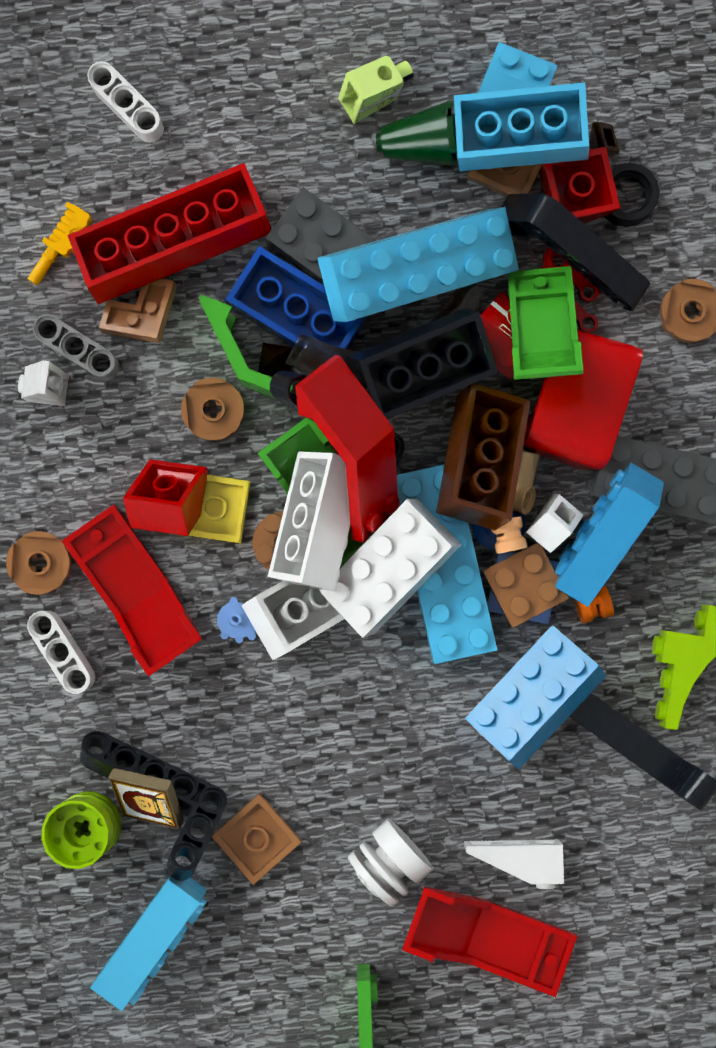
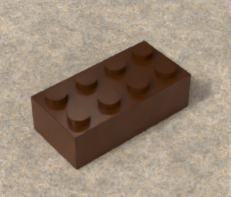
M477 383L468 385L457 395L436 513L492 530H497L512 520L530 400Z

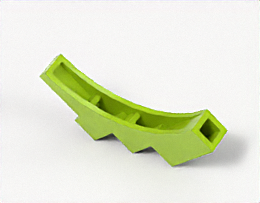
M702 605L701 610L696 611L694 628L698 629L697 635L660 630L659 636H654L652 654L656 655L655 661L668 663L667 669H663L660 676V688H664L662 701L658 700L655 709V718L659 720V726L678 730L684 704L695 681L707 665L716 657V606Z

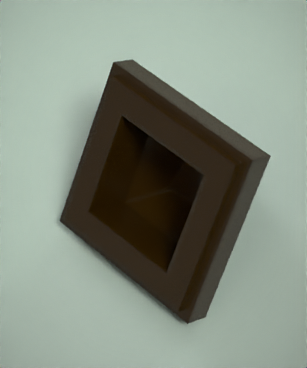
M602 122L592 123L589 148L606 147L608 155H618L620 151L613 125Z
M263 342L258 372L269 376H274L279 371L290 372L294 347Z

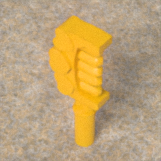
M69 202L65 204L68 210L65 211V216L61 217V222L57 223V228L53 229V234L48 239L43 238L42 242L47 246L44 254H41L42 257L27 278L37 286L52 263H55L54 260L58 254L68 258L73 253L67 235L88 227L92 222V218L87 212Z

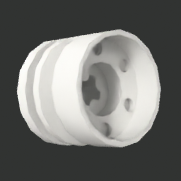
M387 818L372 832L379 847L375 849L363 841L360 844V849L366 856V859L355 850L348 855V859L354 867L358 878L376 897L381 898L386 904L394 907L399 903V898L392 888L401 895L406 896L409 891L402 878L406 875L410 880L419 884L433 870V866L402 829L391 819Z

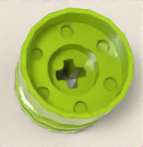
M83 791L67 798L47 814L42 825L41 840L46 853L55 863L65 868L82 869L93 865L117 843L121 834L122 818L118 807L108 796L97 791ZM84 821H88L90 823V825L88 826L89 831L85 832L82 829L84 827Z

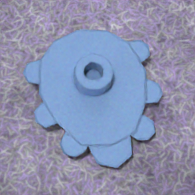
M235 597L230 598L229 603L224 605L217 615V625L221 631L220 637L222 639H227L228 637L235 638L237 643L243 642V637L246 636L249 640H254L256 638V630L241 606L243 603H238Z

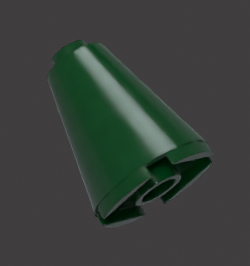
M454 100L441 103L382 126L381 133H376L378 152H383L384 157L388 159L457 166L455 114L452 111Z

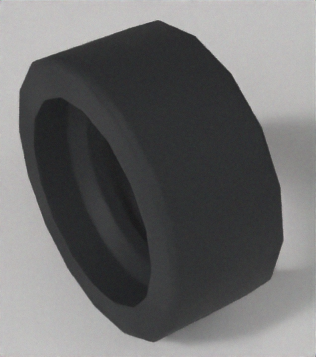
M630 162L619 164L611 169L614 182L625 177L636 179L645 188L646 200L642 208L636 212L626 213L617 210L605 215L604 218L617 226L629 227L638 225L649 217L658 204L660 194L658 180L649 169L641 164Z

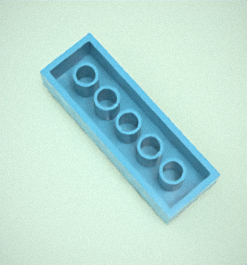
M505 207L483 210L317 258L333 321L339 322L352 321L519 270Z
M444 465L397 475L399 507L406 499H418L462 544L417 590L432 662L434 664L497 650L469 523L436 513Z

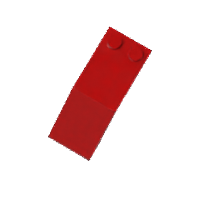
M334 355L295 385L298 415L313 419L346 463L351 537L353 540L363 543L399 508L394 428L342 357Z
M115 504L62 540L64 546L112 611L131 647L130 652L148 677L202 640L199 631L173 586L134 530L130 528L129 523Z
M424 886L402 950L431 962L434 959L471 964L556 998L577 934L483 898Z

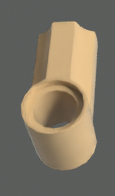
M526 449L522 451L513 507L514 512L524 515L529 514L532 510L536 497V492L532 485L539 454Z

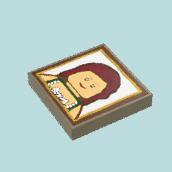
M113 768L108 778L122 816L171 828H181L184 818L171 780Z

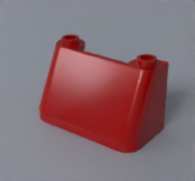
M577 330L578 341L581 342L583 374L545 377L534 413L528 416L523 449L534 451L539 455L580 470H601L607 465L612 455L641 366L643 351L630 344Z

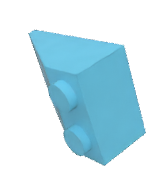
M499 42L478 93L550 86L558 65Z

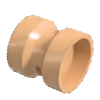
M521 516L513 517L510 522L497 530L491 529L492 533L497 537V542L495 543L496 554L528 548L526 538L521 534V528L523 527Z

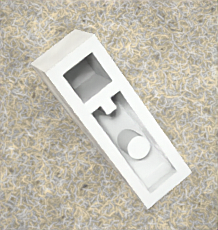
M43 360L25 366L24 375L21 374L19 377L18 392L22 393L21 398L27 402L65 406L69 375L50 361Z
M559 839L464 841V848L467 854L523 881L536 884L538 889H554L555 884H564L563 844Z

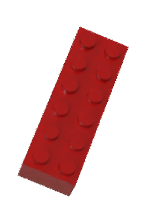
M242 163L67 236L86 286L96 303L101 304L268 235L272 229L246 165Z

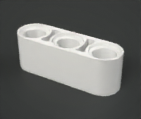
M102 61L93 64L88 70L87 77L95 94L141 140L148 143L159 140L163 135L164 127L156 109L113 66ZM102 77H111L107 85H97ZM123 99H133V103L129 107H119ZM154 120L155 125L151 129H141L144 121Z
M53 611L33 613L27 622L28 632L63 688L72 694H79L89 690L95 682L94 670L61 618ZM43 616L48 617L52 624L47 634L42 633L38 627V622ZM59 643L65 644L69 650L68 657L65 660H60L55 654V648ZM75 670L82 671L86 677V682L82 687L76 686L72 681V674Z

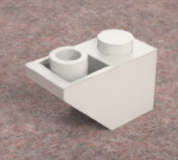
M552 494L526 533L551 553L573 533L583 514L560 494Z

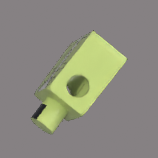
M384 56L347 72L338 99L353 124L397 100L403 84L414 76L412 68L407 61L394 65L389 56Z

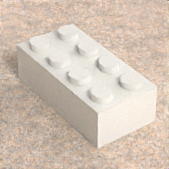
M298 452L268 577L297 585L335 591L336 583L340 577L343 553L348 544L347 536L350 528L346 463L340 455L322 452Z
M406 499L340 568V577L336 583L335 591L320 589L319 592L362 638L375 634L462 544L418 499Z

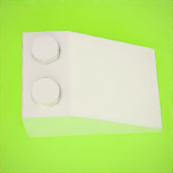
M282 581L241 605L272 660L290 652L344 620L342 615L319 592L320 589Z

